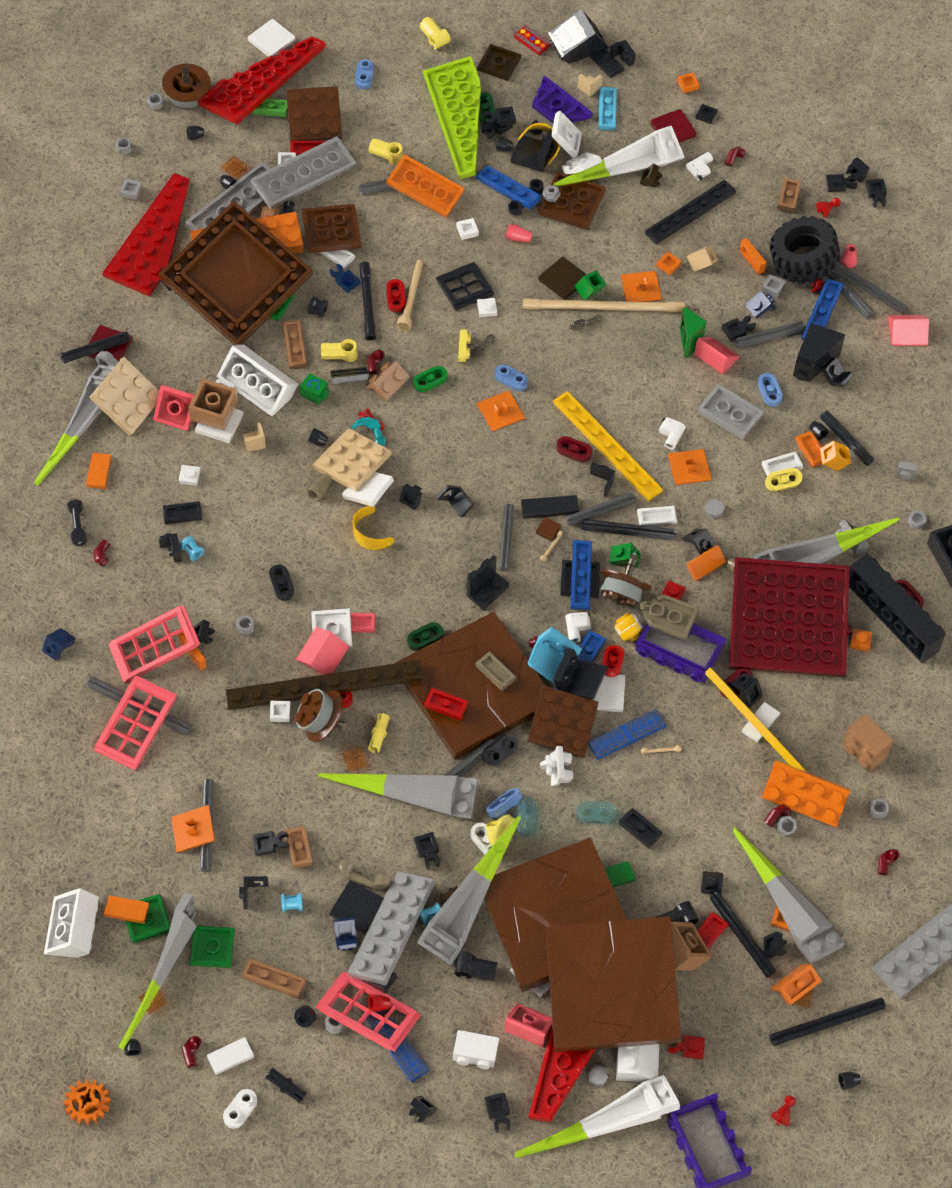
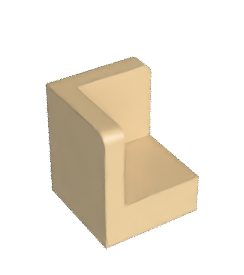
M580 74L578 76L577 88L588 97H591L602 87L603 76L599 74L593 78L590 75L585 77L583 74Z
M711 245L687 255L694 272L718 261Z
M261 422L257 423V431L243 434L247 452L266 448Z

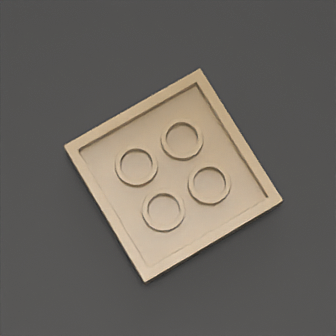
M123 357L89 398L124 432L132 435L157 405L160 391Z
M348 428L312 465L318 472L327 474L331 479L356 492L391 456V451Z

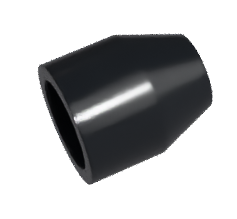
M187 126L188 140H197L204 137V128Z
M499 136L495 150L511 152L513 142Z
M222 175L219 179L224 189H228L230 185L238 181L229 175Z
M813 421L809 425L810 431H812L818 441L825 438L829 433V430L822 423Z
M314 428L308 442L325 446L328 436Z
M843 1072L839 1073L838 1081L842 1090L851 1089L861 1083V1077L859 1073Z

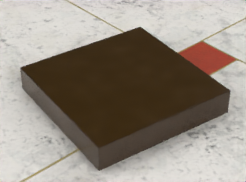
M490 44L477 66V71L509 81L522 54Z
M562 256L538 277V280L563 300H566L577 290L575 285L587 274Z

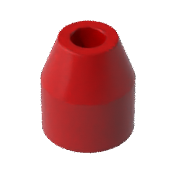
M370 995L368 1002L369 1010L383 1011L390 1008V998L384 995Z

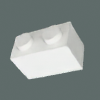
M458 1030L453 1060L457 1064L464 1066L470 1063L477 1065L481 1069L494 1068L499 1038Z

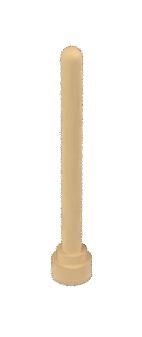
M422 260L416 261L404 312L398 318L396 325L399 330L409 331L411 329L412 321L410 314L423 266Z

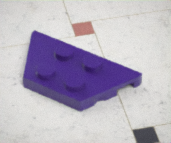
M546 76L542 78V83L538 88L532 108L553 124L555 113L559 111L572 123L592 118L593 112Z

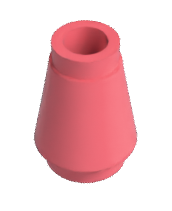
M509 224L505 238H509L510 241L530 243L532 232L516 224Z
M853 244L847 245L840 257V263L848 269L857 265V247Z

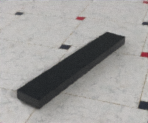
M724 179L645 230V234L657 245L736 194V190Z

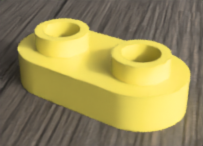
M460 329L458 362H466V359L470 357V348L466 347L467 344H470L471 333H467V329Z
M796 468L772 472L767 476L765 485L772 492L795 488L802 481V473ZM789 477H793L795 481H790ZM771 481H776L777 485H773Z

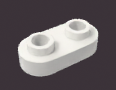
M477 823L471 829V839L485 855L492 846L489 843L486 824ZM478 833H483L484 836H483V837H478L477 834H478Z
M244 1089L236 1095L223 1114V1120L227 1127L235 1129L242 1126L257 1105V1096L254 1091ZM249 1097L250 1100L248 1102H244L243 1098ZM235 1113L238 1116L237 1118L232 1119L230 1118V1115Z

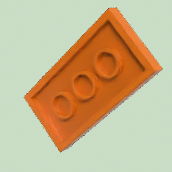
M405 154L386 181L387 185L445 218L448 217L465 190L462 186Z
M776 760L761 798L779 805L784 804L791 810L837 827L851 789Z

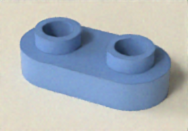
M363 59L357 63L355 85L357 88L368 89L372 85L374 73L372 61Z
M505 364L496 367L494 376L498 382L515 391H524L528 387V378L523 373Z
M770 373L761 374L757 385L765 404L771 407L780 405L783 395L775 376Z
M512 788L489 804L486 811L491 818L498 819L505 815L508 809L517 806L521 802L523 795L519 788Z

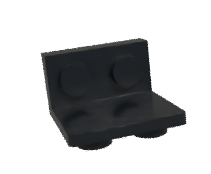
M548 131L547 136L543 137L542 140L523 135L513 152L511 163L543 172L554 147L555 139L552 137V132Z
M494 555L490 559H485L476 571L473 570L467 577V597L482 610L486 609L510 587V584L496 573L497 557Z
M567 648L553 681L557 690L594 700L606 674L607 667L581 661L574 649Z

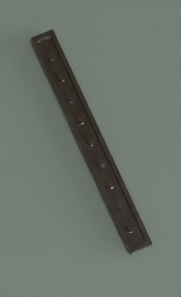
M420 660L227 689V704L229 710L268 705L271 701L300 700L305 693L315 689H320L324 693L330 691L344 693L422 681L423 677Z

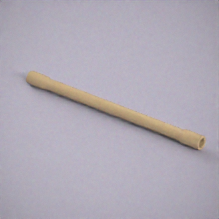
M523 298V309L534 310L575 309L682 313L683 308H685V302L577 301Z

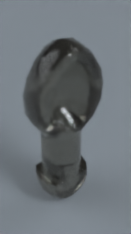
M595 315L588 319H579L570 324L569 327L573 331H578L587 326L602 322L601 315Z
M490 334L481 344L473 345L470 349V358H480L484 354L485 349L495 342V336Z

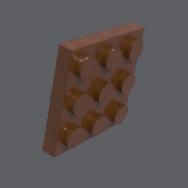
M338 86L286 89L290 141L328 140L336 136L342 139Z
M557 171L550 186L570 175ZM589 181L557 186L560 196L554 202H549L544 198L539 208V215L588 230L606 192V187Z
M355 204L302 209L308 253L361 248Z
M542 685L527 742L556 750L557 746H563V752L584 758L599 702Z

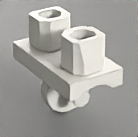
M557 746L556 751L545 756L546 760L540 763V768L545 770L547 775H551V786L569 783L573 779V771L564 769V766L571 764L572 754L563 752V746Z

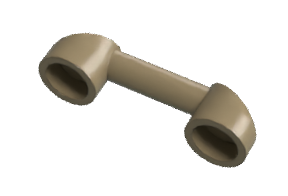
M340 860L337 866L338 871L345 879L368 886L374 890H386L392 883V879L383 874H378L376 879L372 880L353 873L354 865L345 860Z

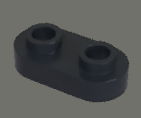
M280 564L272 566L269 570V578L276 597L282 601L291 599L294 595V586L288 569ZM280 574L282 577L277 578L276 575Z
M510 734L499 736L484 748L482 752L483 761L492 766L500 764L516 751L518 746L516 737ZM510 741V742H511V745H510V747L508 748L507 744H508V742Z

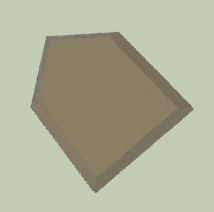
M664 594L657 596L653 600L639 603L649 627L683 640L687 639L700 609Z

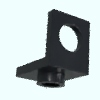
M592 462L590 474L608 481L604 490V497H607L615 480L616 471L608 466Z
M447 485L436 497L437 500L449 501L460 517H463L474 505L461 486ZM452 490L448 495L444 496L445 493Z
M696 528L682 538L684 541H693L700 555L716 545L708 529Z
M268 876L243 877V887H239V899H243L244 910L248 909V887H269Z

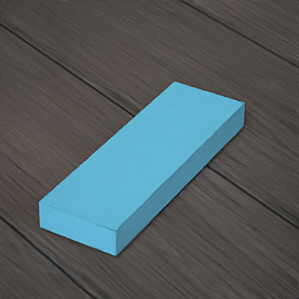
M600 87L598 130L616 131L617 88Z

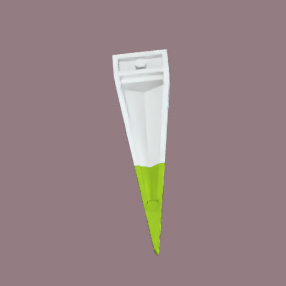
M672 126L654 131L605 157L601 163L574 173L554 183L552 186L557 187L641 171L653 163L662 167L682 160L684 154Z
M662 1075L644 1081L599 1111L546 1139L515 1152L514 1156L519 1158L661 1119V1115L679 1110L680 1103L666 1077Z

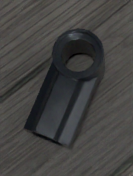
M690 901L682 902L674 910L657 916H670L671 922H691L693 925L699 921Z
M461 952L458 954L454 974L457 977L466 976V979L476 977L494 981L497 962L479 959L471 953Z

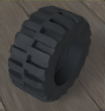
M801 216L798 219L796 217L792 218L790 222L786 221L783 223L781 228L778 227L775 234L771 237L770 252L775 271L783 279H788L789 282H798L799 284H804V282L814 283L816 278L820 281L825 275L828 276L832 269L836 268L837 262L840 260L837 233L833 226L824 219H817L815 216ZM803 246L817 247L806 254L793 253L796 249Z

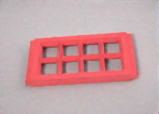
M182 605L112 640L108 645L122 680L126 683L132 681L135 675L140 677L198 647L200 642L187 610ZM177 616L181 628L170 633L166 622ZM162 624L166 636L155 641L151 629ZM183 631L188 643L176 648L172 637ZM147 632L151 644L140 649L136 637ZM168 639L173 651L161 656L157 644ZM132 640L136 651L125 657L121 645ZM153 647L157 659L146 664L142 652ZM138 655L142 667L131 672L127 660Z
M135 675L97 741L94 751L136 771L173 706L177 694ZM136 688L149 694L144 705L131 699ZM152 696L165 701L160 713L147 707ZM128 703L141 709L135 720L122 714ZM144 711L157 716L152 727L138 722ZM119 718L132 723L127 735L114 729ZM136 726L149 731L143 743L130 737ZM111 733L124 738L118 750L105 744ZM127 741L140 746L135 758L122 752Z
M347 972L340 974L316 1006L325 1015L394 1052L421 1016L416 1010L360 979L350 977ZM348 984L359 989L353 999L341 994ZM364 992L368 995H384L390 998V1009L384 1017L370 1011L369 1007L366 1008L357 1003ZM338 997L349 1003L342 1013L331 1008ZM353 1006L365 1012L358 1022L346 1016ZM394 1010L406 1015L400 1025L388 1020ZM369 1014L380 1020L373 1031L362 1025ZM384 1023L396 1029L389 1039L378 1034Z

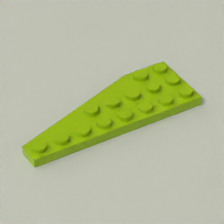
M471 56L422 71L459 180L476 175L481 82Z

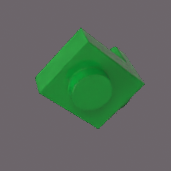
M632 543L611 546L609 562L615 566L628 564L632 553L638 556L634 568H638L641 554Z

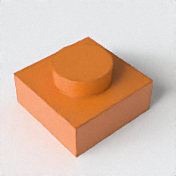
M694 73L677 77V82L683 94L699 89L700 84Z
M667 252L657 262L656 267L671 276L681 266L682 261L670 252Z
M853 629L850 648L869 652L872 632Z

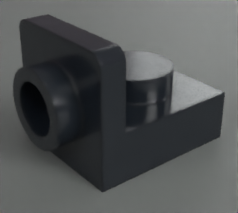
M626 40L611 45L610 54L613 57L620 55L621 60L625 61L628 66L635 63V52Z
M836 357L831 358L821 368L832 386H845L853 376L852 372L844 371Z
M167 533L159 536L160 548L168 547L169 557H174V563L181 562L182 558L177 533Z
M743 673L731 684L734 689L740 691L743 702L749 708L763 697L758 679L746 673Z

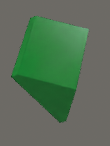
M683 308L680 322L684 358H688L695 351L696 341L699 337H704L707 323L706 320L688 308Z

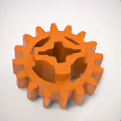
M86 1078L84 1084H81L78 1080L77 1087L70 1086L71 1093H65V1097L68 1100L63 1101V1103L67 1107L65 1109L66 1114H71V1121L77 1118L78 1125L85 1121L86 1126H89L90 1121L93 1120L97 1124L98 1117L105 1118L103 1112H109L107 1105L111 1104V1100L108 1098V1090H104L103 1083L97 1086V1080L94 1079L92 1083H89L88 1078ZM96 1092L100 1095L101 1101L95 1098ZM73 1103H75V1105L79 1106V1107H78V1110H79L78 1112L74 1109Z

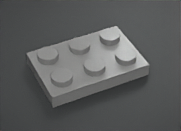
M718 384L698 407L697 413L744 440L762 418L764 411Z

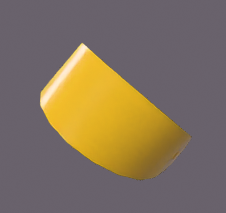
M545 123L532 124L524 130L517 140H520L528 130L540 129L548 133V131L552 132L553 127ZM554 140V153L547 163L548 165L556 157L560 149V144L556 140Z
M366 506L359 509L354 514L352 521L355 540L360 546L369 550L384 549L394 543V538L392 537L384 539L368 538L356 529L359 520L375 512V506Z

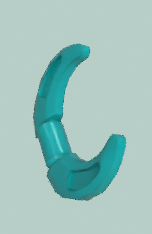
M365 417L357 420L352 425V429L359 426L370 428L374 431L375 442L385 447L386 438H383L380 429L382 426L377 420Z

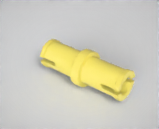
M379 713L375 727L371 730L372 737L368 750L376 753V750L377 753L380 752L382 741L386 738V728L390 720L387 714Z

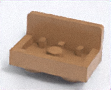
M397 361L385 363L380 368L381 372L374 374L368 380L370 383L366 386L368 390L373 388L384 401L388 400L410 378L409 374Z

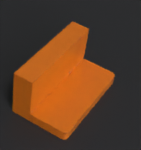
M804 964L773 985L771 989L772 991H779L787 1005H791L821 983L822 980L811 964Z

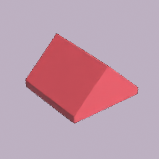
M888 315L892 346H928L929 319L925 315Z
M699 337L696 341L694 355L722 374L740 357L713 337Z
M161 385L153 420L188 431L192 423L189 417V406L194 394Z
M316 627L296 661L320 675L334 673L349 646L332 632Z
M517 1003L506 1018L504 1031L543 1047L553 1024L552 1017Z

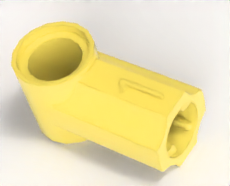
M426 17L420 23L421 30L426 34L430 45H433L435 50L451 42L447 30L441 29L432 18Z
M376 138L370 142L369 153L388 159L392 165H397L403 157V149L400 143H387Z
M346 339L341 343L321 344L322 360L343 359L345 362L350 363L354 362L358 357L357 345L352 339Z
M510 814L503 815L497 821L485 825L491 846L495 844L515 820Z

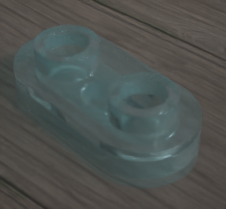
M527 797L521 799L517 807V816H521L517 825V831L523 837L534 835L536 832L537 807L534 800Z
M584 801L577 806L576 810L577 818L583 823L609 824L615 820L617 813L615 806L608 802ZM587 811L590 814L588 816L583 815V812ZM607 812L610 814V816L605 817L603 816V813Z

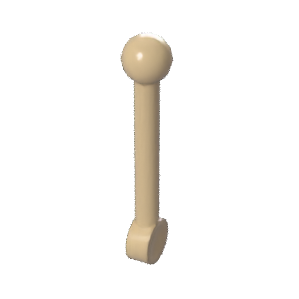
M561 530L545 554L540 556L542 562L547 561V556L564 532Z
M676 745L675 747L668 748H643L641 749V754L643 755L649 753L675 751L679 753L681 752L682 747L680 745Z

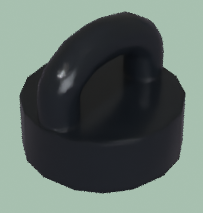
M303 1005L295 1011L294 1019L299 1026L309 1027L315 1022L317 1016L310 1006Z

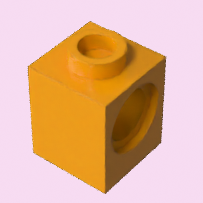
M832 441L820 448L823 465L839 471L851 464L848 447Z

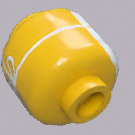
M626 613L616 620L614 628L623 641L630 639L633 642L641 636L640 632L643 630V625L635 614Z

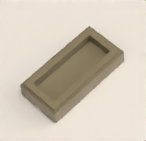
M490 651L475 663V666L501 691L516 680V676Z

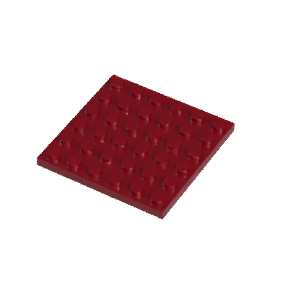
M735 557L729 668L845 677L849 566Z

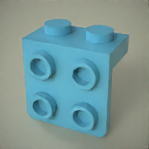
M550 627L538 636L528 660V665L554 683L553 678L566 649H574L578 656L582 648L562 635L558 630Z

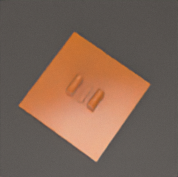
M656 271L621 274L626 302L662 300Z
M509 390L476 403L492 432L525 419Z
M704 449L668 454L675 485L712 480Z
M209 805L171 817L177 853L215 841Z

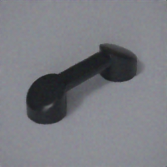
M540 179L531 180L529 189L541 195L543 192V181ZM514 200L508 204L509 213L517 216L522 214L524 206H522L521 202Z
M78 499L70 500L67 503V507L73 518L72 543L75 546H83L87 542V536L84 529L81 528L80 512L83 510V504Z

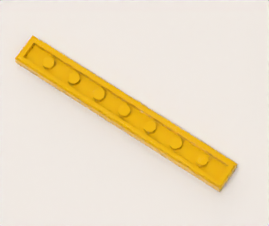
M568 391L553 400V403L648 502L663 492L660 485Z
M709 668L705 674L790 766L807 772L712 668Z

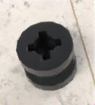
M313 296L308 307V313L317 314L318 317L323 318L327 311L328 301H321L318 297Z

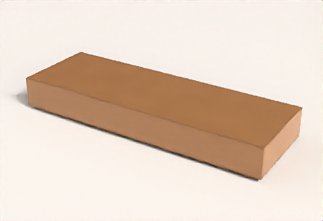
M300 320L282 322L289 369L307 367Z
M251 958L248 959L241 978L297 999L300 998L307 981L306 978Z

